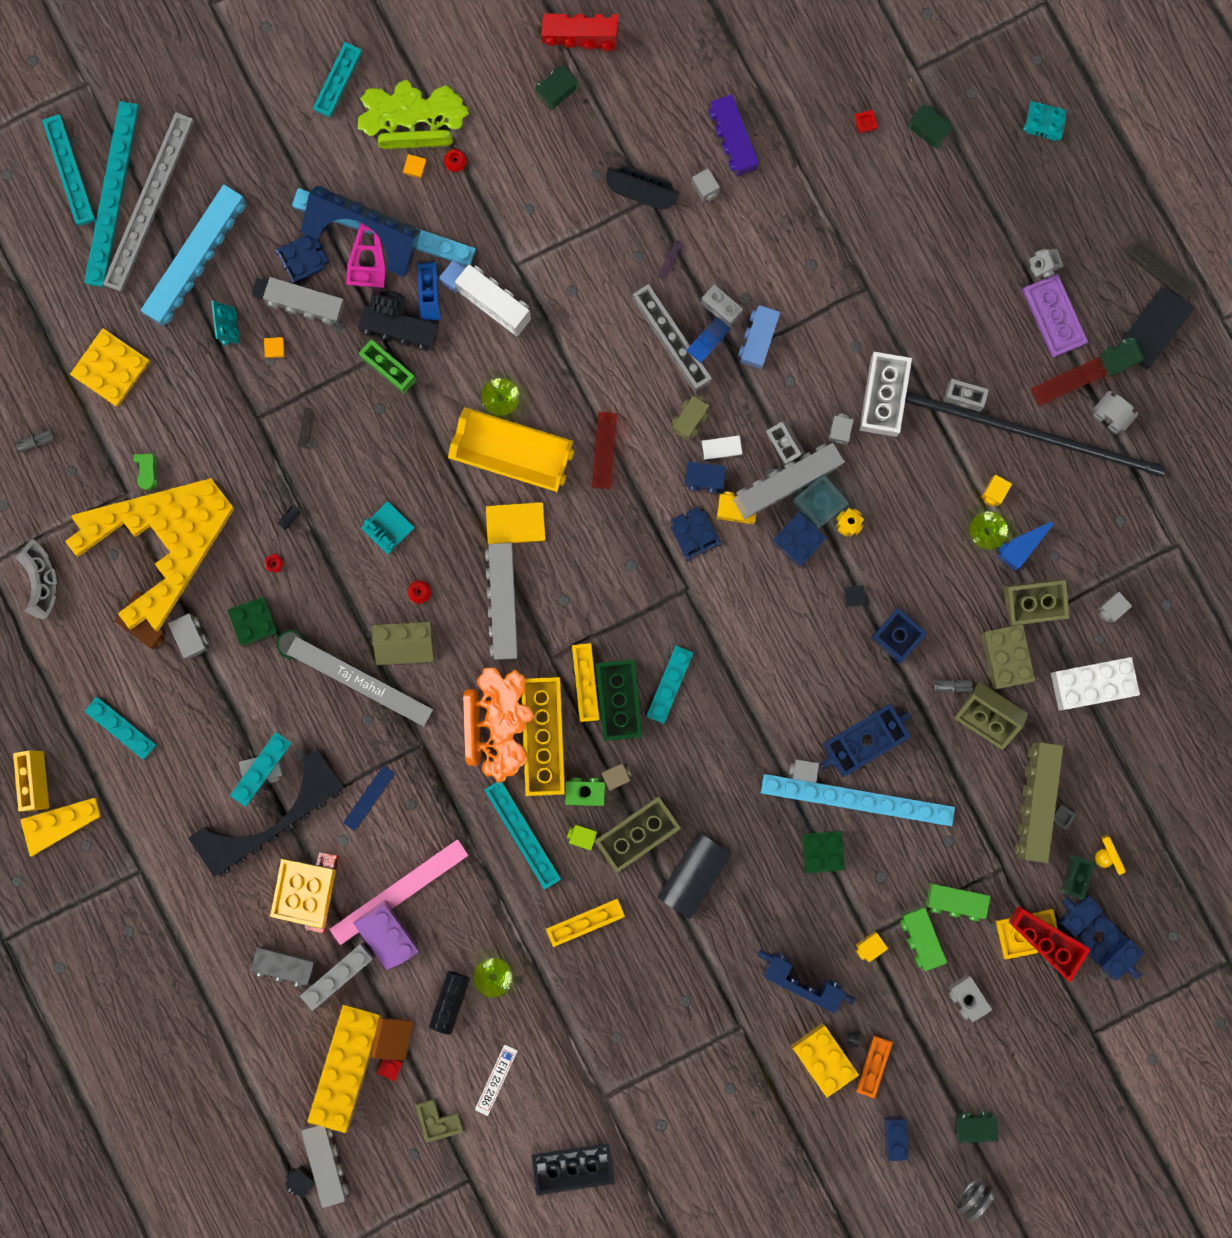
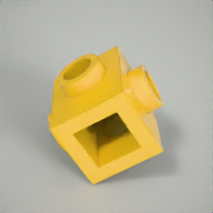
M848 508L846 512L842 510L836 520L839 522L835 527L838 528V532L842 535L851 537L854 533L858 535L864 525L861 523L864 519L858 510ZM848 519L853 520L854 524H849Z

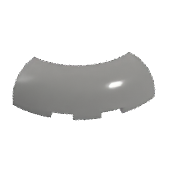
M32 538L15 557L27 571L31 582V597L24 611L36 618L46 619L56 599V574L48 559L49 556Z

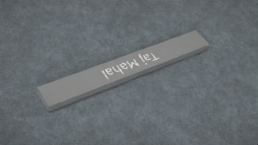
M295 637L287 652L288 655L422 726L426 724L433 711L428 706L298 637Z

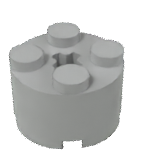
M1108 391L1093 408L1095 412L1093 417L1099 422L1104 420L1109 425L1108 429L1114 434L1118 432L1124 433L1139 414L1138 412H1132L1134 407L1119 395L1113 397L1111 396L1112 391Z

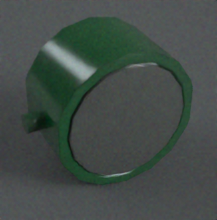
M287 630L281 633V635H277L278 652L290 660H297L287 654L295 637L307 642L306 638L295 630Z

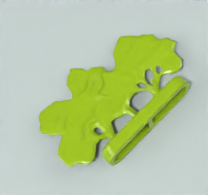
M405 79L395 86L393 95H389L383 89L369 88L365 91L361 101L369 110L358 117V129L363 130L369 136L375 135L381 129L389 131V133H383L378 136V146L383 149L448 146L453 143V134L447 130L437 129L444 124L451 129H459L463 125V118L469 114V111L463 105V99L458 94H455L447 85L434 90L428 99H423L422 92L417 88H412V84ZM438 115H443L441 122H437V124L435 125L434 123L436 117ZM387 121L390 122V127L386 125ZM426 122L431 126L430 131H415V124ZM398 125L410 128V132H395Z

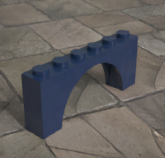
M316 186L309 193L301 227L302 233L318 239L332 221L339 219L358 221L373 230L382 241L387 253V270L403 277L409 272L421 230L416 229L412 225L402 223L394 217H388L378 210L363 206L360 202L349 200L341 194L333 193L322 186Z

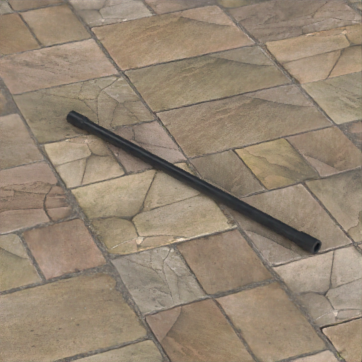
M908 391L905 399L906 403L930 408L1139 469L1159 477H1163L1166 466L1142 461L943 403Z

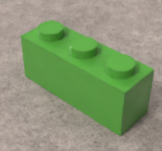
M370 340L358 353L361 359L404 395L417 381L412 373L373 340Z
M930 883L926 906L930 907L931 912L942 914V910L949 911L950 916L960 918L961 914L969 916V920L980 922V918L986 919L990 896Z
M920 907L902 914L900 924L903 931H907L910 937L907 939L910 949L915 950L917 956L914 959L917 967L922 968L926 972L946 964V959L926 908Z

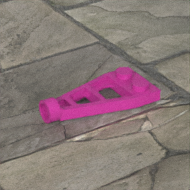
M360 223L347 265L346 285L385 288L386 266L381 240L373 230ZM365 231H372L374 233L373 246L362 245ZM371 250L374 253L376 261L374 267H361L358 260L362 251Z

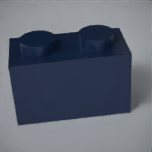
M688 462L684 487H688L689 491L699 492L700 489L707 490V493L718 494L719 491H723L726 466Z
M903 1116L884 1117L886 1158L888 1161L909 1160L906 1119Z

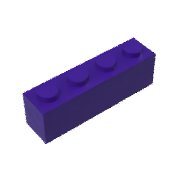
M733 95L711 101L708 113L711 120H715L717 125L715 126V131L718 138H722V150L725 155L728 154L730 159L728 165L731 172L734 171L737 177L756 170L759 163Z

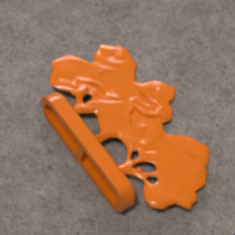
M484 668L483 674L476 680L477 685L483 691V698L479 701V694L475 689H466L463 695L465 757L468 766H477L481 762V750H483L487 759L483 762L482 772L486 776L494 777L497 783L504 782L507 776H514L518 772L519 767L523 766L528 760L524 748L513 739V735L521 733L525 728V724L530 722L535 716L528 705L524 706L518 703L519 698L525 692L526 679L522 674L513 670L503 679L496 668ZM491 697L492 699L491 701H486V698ZM479 706L487 709L484 722H480ZM480 727H488L490 729V738L486 743H481ZM491 740L494 741L493 745L489 744ZM487 747L494 748L497 751V755L494 756L489 753L490 749H487ZM489 757H492L494 761L491 762Z

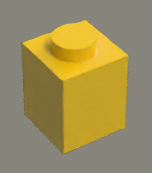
M994 475L981 498L985 499L984 502L992 507L995 505L999 506L1012 484Z
M875 931L856 944L858 948L856 953L862 961L866 959L868 962H871L888 949Z

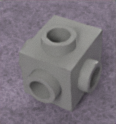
M1058 249L1039 250L1035 253L1036 256L1029 259L1031 270L1035 277L1043 276L1048 278L1055 274L1054 271L1064 267Z

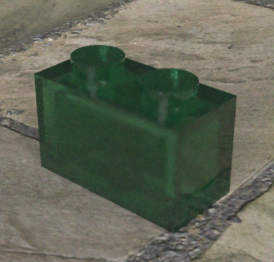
M563 64L560 68L556 67L553 69L546 80L542 79L537 83L535 88L536 96L549 111H552L579 88L578 80Z
M923 104L909 121L907 127L937 150L954 126L951 125L950 120L939 116L933 107Z
M1128 337L1120 341V346L1116 348L1110 346L1103 350L1104 354L1099 357L1109 376H1114L1148 359L1138 338L1132 339Z
M1071 856L1060 893L1084 900L1096 862L1078 856Z
M980 1111L979 1115H972V1112H960V1115L954 1116L955 1136L959 1143L998 1141L997 1117L991 1114V1111Z

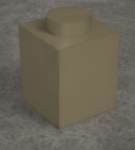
M623 763L601 773L609 791L629 782V777L632 776L628 765L624 767Z

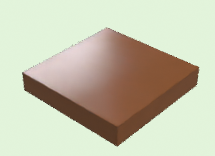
M379 1018L371 1057L375 1059L406 1060L414 1021Z

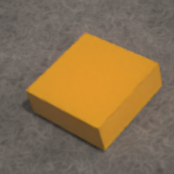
M408 154L403 174L422 179L427 160Z
M283 337L264 338L265 358L285 357Z

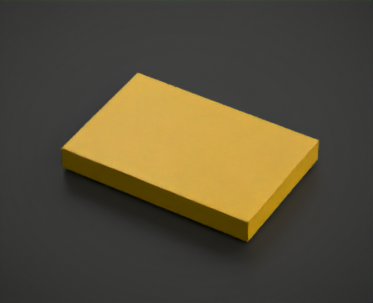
M543 502L486 506L488 544L546 541Z
M1054 909L1032 913L1058 929ZM1010 918L995 921L1005 960L1039 953L1008 923Z

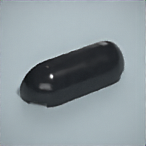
M621 165V168L613 169L611 166L607 169L606 181L612 191L621 196L658 209H667L673 206L678 199L679 191H676L672 187V183L665 179L625 165Z

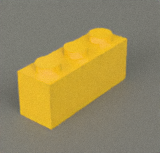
M44 751L13 753L18 810L37 811L49 809Z

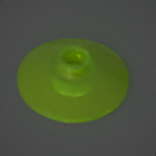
M496 378L484 386L481 393V401L489 413L496 416H504L513 412L517 407L519 392L515 384L510 380ZM499 395L504 396V400L498 401L497 397Z
M991 511L982 512L975 516L970 524V537L982 549H995L1005 542L1008 535V526L1005 519L998 513ZM985 528L990 529L991 533L989 535L985 534Z
M485 959L478 964L474 971V985L484 996L499 997L510 988L512 984V971L508 964L501 959ZM492 973L497 975V979L494 981L490 979V974Z

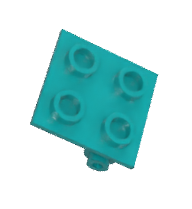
M1030 101L1027 121L1023 131H1026V134L1035 135L1038 131L1037 137L1043 133L1042 138L1046 136L1047 139L1053 141L1060 140L1063 136L1067 110Z
M211 301L216 339H219L222 345H230V342L239 344L235 307Z
M388 501L371 518H367L361 527L386 554H389L415 528Z

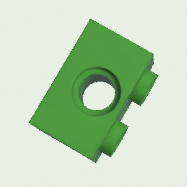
M570 778V781H566L565 805L604 806L605 783L601 782L600 778H589V782H582V778ZM588 786L591 794L588 797H582L580 795L581 787Z

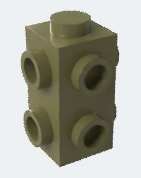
M692 396L690 400L686 399L681 407L683 412L680 416L676 415L671 423L673 425L672 431L687 441L690 437L694 438L700 429L697 427L700 421L705 422L710 414L707 401L700 396L697 398Z

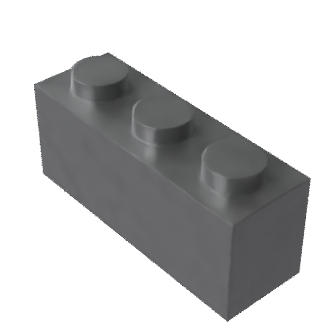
M259 946L255 953L251 971L256 972L255 975L260 977L273 976L275 977L274 980L279 982L292 981L294 986L304 988L305 985L311 984L317 961Z

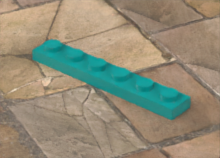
M58 114L43 119L42 122L76 225L79 227L96 221L62 116Z
M496 782L484 789L544 890L561 880L503 782Z

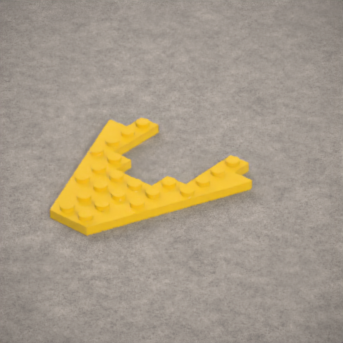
M210 478L74 514L71 517L80 530L65 542L75 556L79 557L123 524L127 526L134 537H137L151 526L170 551L169 554L155 563L165 579L118 614L130 630L147 619L157 632L231 516L234 507Z

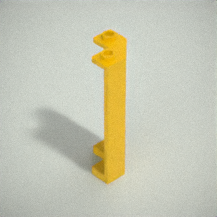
M464 407L459 417L456 434L450 445L448 458L558 492L560 485L564 486L567 477L564 473L568 460L573 458L575 449H572V440Z

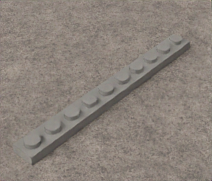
M175 112L103 282L104 286L121 293L123 292L193 126L194 120L192 118Z

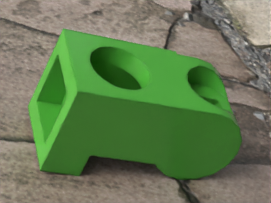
M135 454L134 463L139 465L140 473L137 483L142 489L153 491L157 486V456L154 454Z

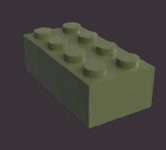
M658 796L597 838L595 842L615 872L618 873L681 828Z

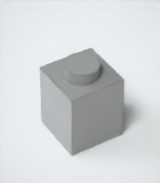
M708 168L692 177L691 184L702 202L706 200L711 201L718 196L720 187Z
M844 414L834 416L828 441L847 445L853 419H849V416Z
M1117 592L1105 601L1098 610L1100 611L1099 615L1104 621L1112 623L1132 606L1120 592Z
M794 760V763L790 764L789 774L792 775L791 779L816 783L819 763Z

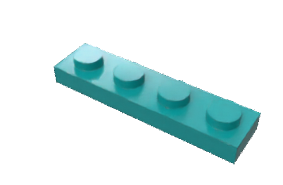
M344 42L313 106L315 112L328 118L332 117L362 55V49Z
M675 646L646 717L662 724L665 723L693 652Z
M97 696L84 711L143 760L157 746L156 743Z
M275 732L230 796L247 807L290 748L292 742L278 732Z

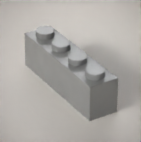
M272 277L269 278L263 297L268 307L274 309L281 307L286 312L294 315L301 313L304 314L303 317L310 320L315 318L321 319L322 323L331 326L333 323L338 325L345 304L341 298Z
M361 943L300 997L312 1011L315 1010L371 962L375 956L364 943Z
M315 1124L304 1127L301 1132L322 1208L345 1202L348 1198L347 1195H349V1188L347 1183L343 1182L344 1169L342 1164L338 1163V1147L336 1144L333 1145V1129Z

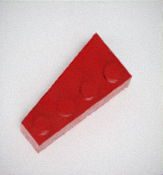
M544 14L541 32L542 43L549 46L559 44L567 48L579 46L586 50L598 48L606 52L616 50L618 14H612L611 18H604L603 14H595L593 18H588L584 14L574 15L573 18H570L568 14Z
M1017 906L1008 921L1071 983L1091 950L1090 948L1020 906Z

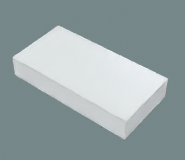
M740 435L702 441L704 461L742 455Z

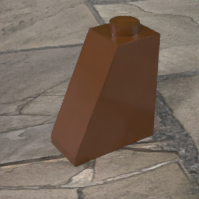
M137 590L124 608H126L132 602L137 600L144 593ZM119 615L114 620V622L151 649L160 648L165 642L166 632L161 626L160 630L156 632L147 619L131 630Z

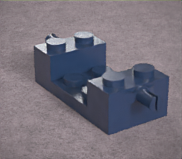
M890 703L840 734L825 741L822 745L827 752L828 758L819 763L821 770L823 771L833 765L841 777H845L907 740L911 736L903 722L912 718L911 714L908 715L909 711L907 710L898 716ZM866 734L872 738V743L869 746H865L862 743V737Z
M1083 895L1075 904L1068 896L1062 900V903L1069 910L1056 922L1072 938L1091 949L1088 955L1110 979L1117 981L1127 972L1135 980L1142 976L1134 965L1144 953L1131 939L1126 938L1102 913L1103 910L1090 896ZM1097 931L1103 934V939L1100 942H1095L1093 939V935Z
M762 949L759 950L757 957L767 961L762 972L764 978L834 1014L842 1000L851 1005L854 1003L856 997L846 993L842 989L843 986L832 979L829 982L823 980L819 991L808 984H805L804 987L799 985L798 979L788 975L792 964L787 956L779 952L775 955L773 953L769 954Z

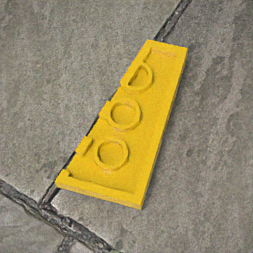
M92 798L20 819L30 857L102 817L98 799Z

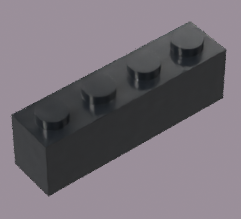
M364 305L358 328L365 336L373 337V335H377L384 341L391 342L396 340L399 341L400 345L409 347L411 344L417 346V349L426 352L428 349L434 350L439 332L437 324L399 314H382V312H376V310H372V308Z

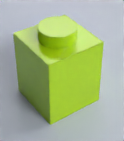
M575 824L574 828L570 827L567 838L570 839V844L592 850L597 831Z

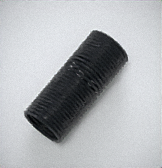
M447 971L428 1027L436 1032L451 1035L470 978L457 972Z

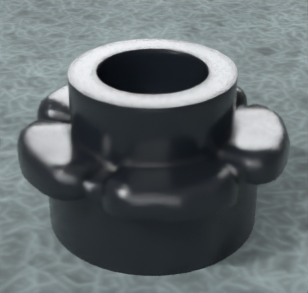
M853 1029V1033H848L847 1044H851V1048H859L861 1032Z

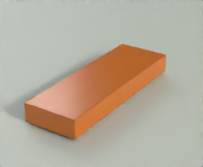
M873 1035L856 1088L857 1093L875 1099L893 1044L892 1041Z

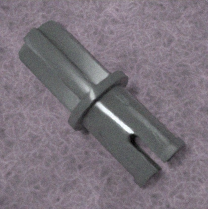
M52 430L38 435L31 434L28 438L16 441V447L20 453L31 448H39L42 444L54 441L55 435Z
M954 678L952 680L934 679V692L945 691L954 694V692L973 691L972 681L954 680Z

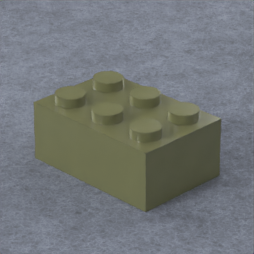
M1023 624L981 633L993 690L1035 681Z

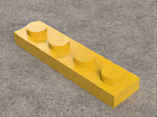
M591 643L572 645L580 722L599 720L592 646Z
M617 898L548 927L546 931L553 947L619 920L625 917Z

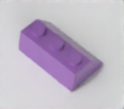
M386 900L353 922L386 970L402 964L419 952V946Z

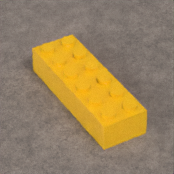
M561 678L526 679L525 692L522 694V705H528L535 716L530 722L525 724L523 730L524 750L528 756V760L524 763L526 796L565 794Z
M345 1005L342 1006L308 1117V1123L348 1133L372 1053L378 1019L382 1018L381 1015Z

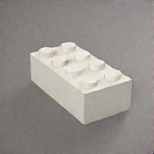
M468 264L455 281L457 291L518 337L531 320L530 311L528 310L529 306L521 300L519 302L513 298L514 295L509 290L504 289L503 291L498 287L499 283L493 278H486L483 275L484 272L479 267H472Z
M879 352L872 354L859 431L894 437L899 435L912 358Z
M1132 657L1051 673L1059 711L1140 695Z

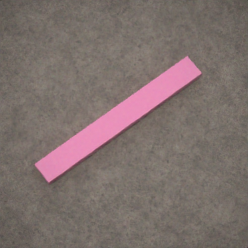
M457 839L330 928V931L338 943L342 945L359 933L353 924L358 918L384 900L393 909L466 858L468 853Z

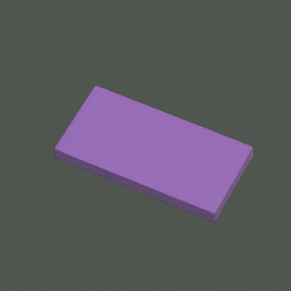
M1058 274L1022 289L1052 358L1089 343Z

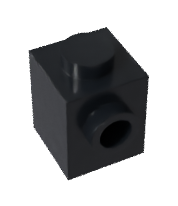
M302 1165L298 1169L293 1167L286 1175L288 1178L285 1183L287 1190L294 1196L297 1194L302 1200L315 1185L314 1176Z

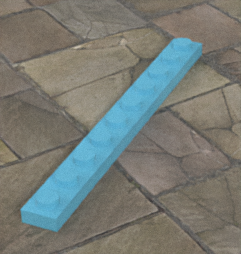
M298 188L292 207L305 212L310 192ZM351 219L333 221L357 230L360 227V222ZM421 230L416 250L451 262L452 260L456 263L461 262L466 267L468 264H472L476 253V248ZM365 231L366 233L374 235L372 231Z
M763 774L760 792L762 794L952 826L955 807L766 774Z

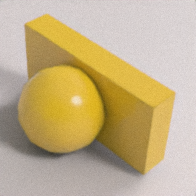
M1107 834L1101 837L1106 849L1097 851L1095 854L1096 864L1102 868H1108L1114 864L1119 875L1125 873L1126 870L1110 836Z

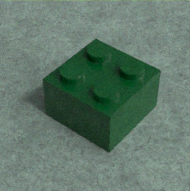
M264 596L227 610L239 644L244 648L280 634L268 598Z
M842 831L801 834L804 873L845 870Z

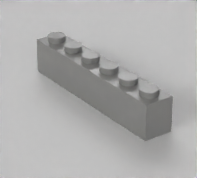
M648 284L632 295L633 302L694 393L709 385L712 380L711 376L703 364L687 352L690 345L650 285Z
M825 443L816 448L817 452L812 455L808 452L801 456V461L788 463L784 466L785 469L779 472V470L772 472L765 481L761 478L752 484L754 487L750 489L745 487L738 491L733 501L744 520L844 464L845 462L835 445L831 443L827 446Z
M512 543L488 544L489 549H485L486 561H489L490 568H486L487 580H490V587H487V597L491 599V606L488 607V617L492 618V626H489V637H493V645H490V656H494L495 661L518 659L513 545Z

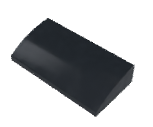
M1161 287L1116 348L1144 369H1149L1195 307L1178 295Z
M699 832L657 898L688 919H691L732 853Z
M609 1143L531 1155L537 1196L615 1184Z

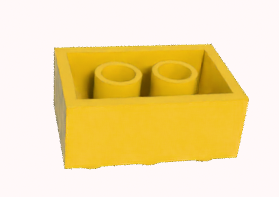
M823 1023L791 1045L827 1098L859 1076Z

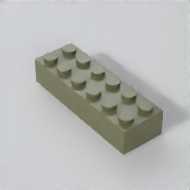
M1039 742L1032 743V746L1028 748L1027 757L1030 758L1029 766L1027 765L1025 769L1027 784L1023 786L1022 791L1025 800L1024 804H1021L1020 807L1022 823L1018 825L1017 834L1020 835L1019 843H1016L1015 854H1017L1019 859L1044 863L1049 861L1063 746Z

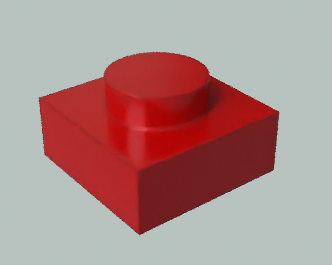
M873 109L854 115L859 134L877 130L878 126Z
M383 1059L377 1074L395 1081L403 1062L400 1060Z

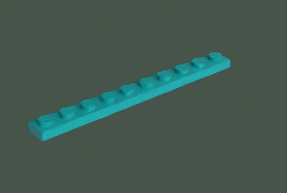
M119 101L84 283L86 285L105 288L103 282L108 273L140 108L138 104Z

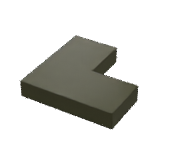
M435 1098L416 1104L426 1143L464 1132L459 1112L440 1117Z

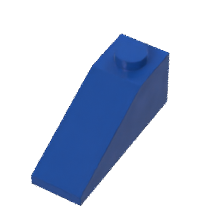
M436 262L417 264L419 308L422 321L440 320L441 309Z
M716 317L687 349V352L702 363L731 329Z
M1049 522L1012 539L1008 543L1004 542L998 549L1000 553L997 557L1014 571L1018 570L1054 523Z

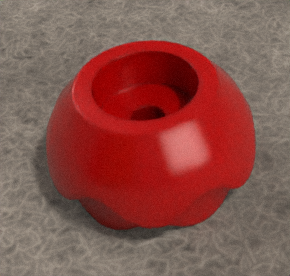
M451 149L444 156V165L451 172L462 171L468 161L466 154L460 149Z
M416 580L408 587V597L414 603L422 604L430 599L431 587L423 580Z

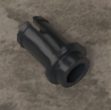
M291 505L281 519L278 518L277 524L284 530L290 529V525L301 513Z

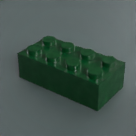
M635 659L596 663L603 740L642 738Z

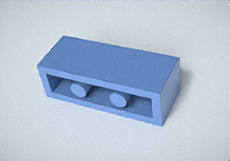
M758 305L757 311L753 310L750 318L753 324L751 328L747 327L744 336L747 342L745 346L741 345L738 355L742 357L740 363L762 370L780 315L779 311Z

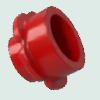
M272 554L265 559V568L269 572L277 573L283 567L284 561L279 555Z

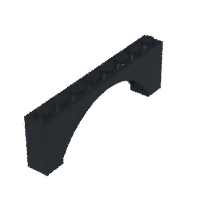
M320 749L315 750L301 760L304 764L298 797L290 811L275 826L259 834L243 837L223 835L211 831L209 827H203L188 838L214 877L219 875L221 877L225 876L231 871L230 867L234 864L237 866L241 865L247 860V855L250 853L253 855L257 854L263 849V844L266 842L271 844L279 838V833L282 831L287 833L295 827V822L306 820L311 816V811L322 809L327 805L326 801L331 797L336 799L343 794L342 790L346 788Z

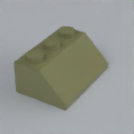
M1055 578L1003 585L1005 605L1011 625L1069 618L1066 580Z
M431 622L372 625L376 665L434 662L433 624Z
M979 682L968 695L954 719L1003 750L1021 730L1028 713Z

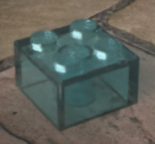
M824 474L793 500L796 507L818 530L849 504Z

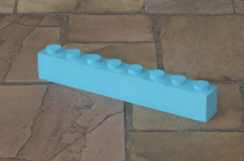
M226 185L222 186L140 311L163 327L172 320L176 307L179 308L181 306L186 292L191 291L194 286V280L203 273L204 265L214 256L215 248L217 245L222 244L225 239V233L234 226L237 215L244 211L246 201L242 195Z

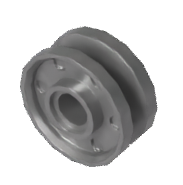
M982 1177L972 1181L956 1203L955 1209L960 1213L966 1211L965 1217L970 1222L978 1219L986 1211L996 1195V1189L992 1185L985 1187L986 1180Z

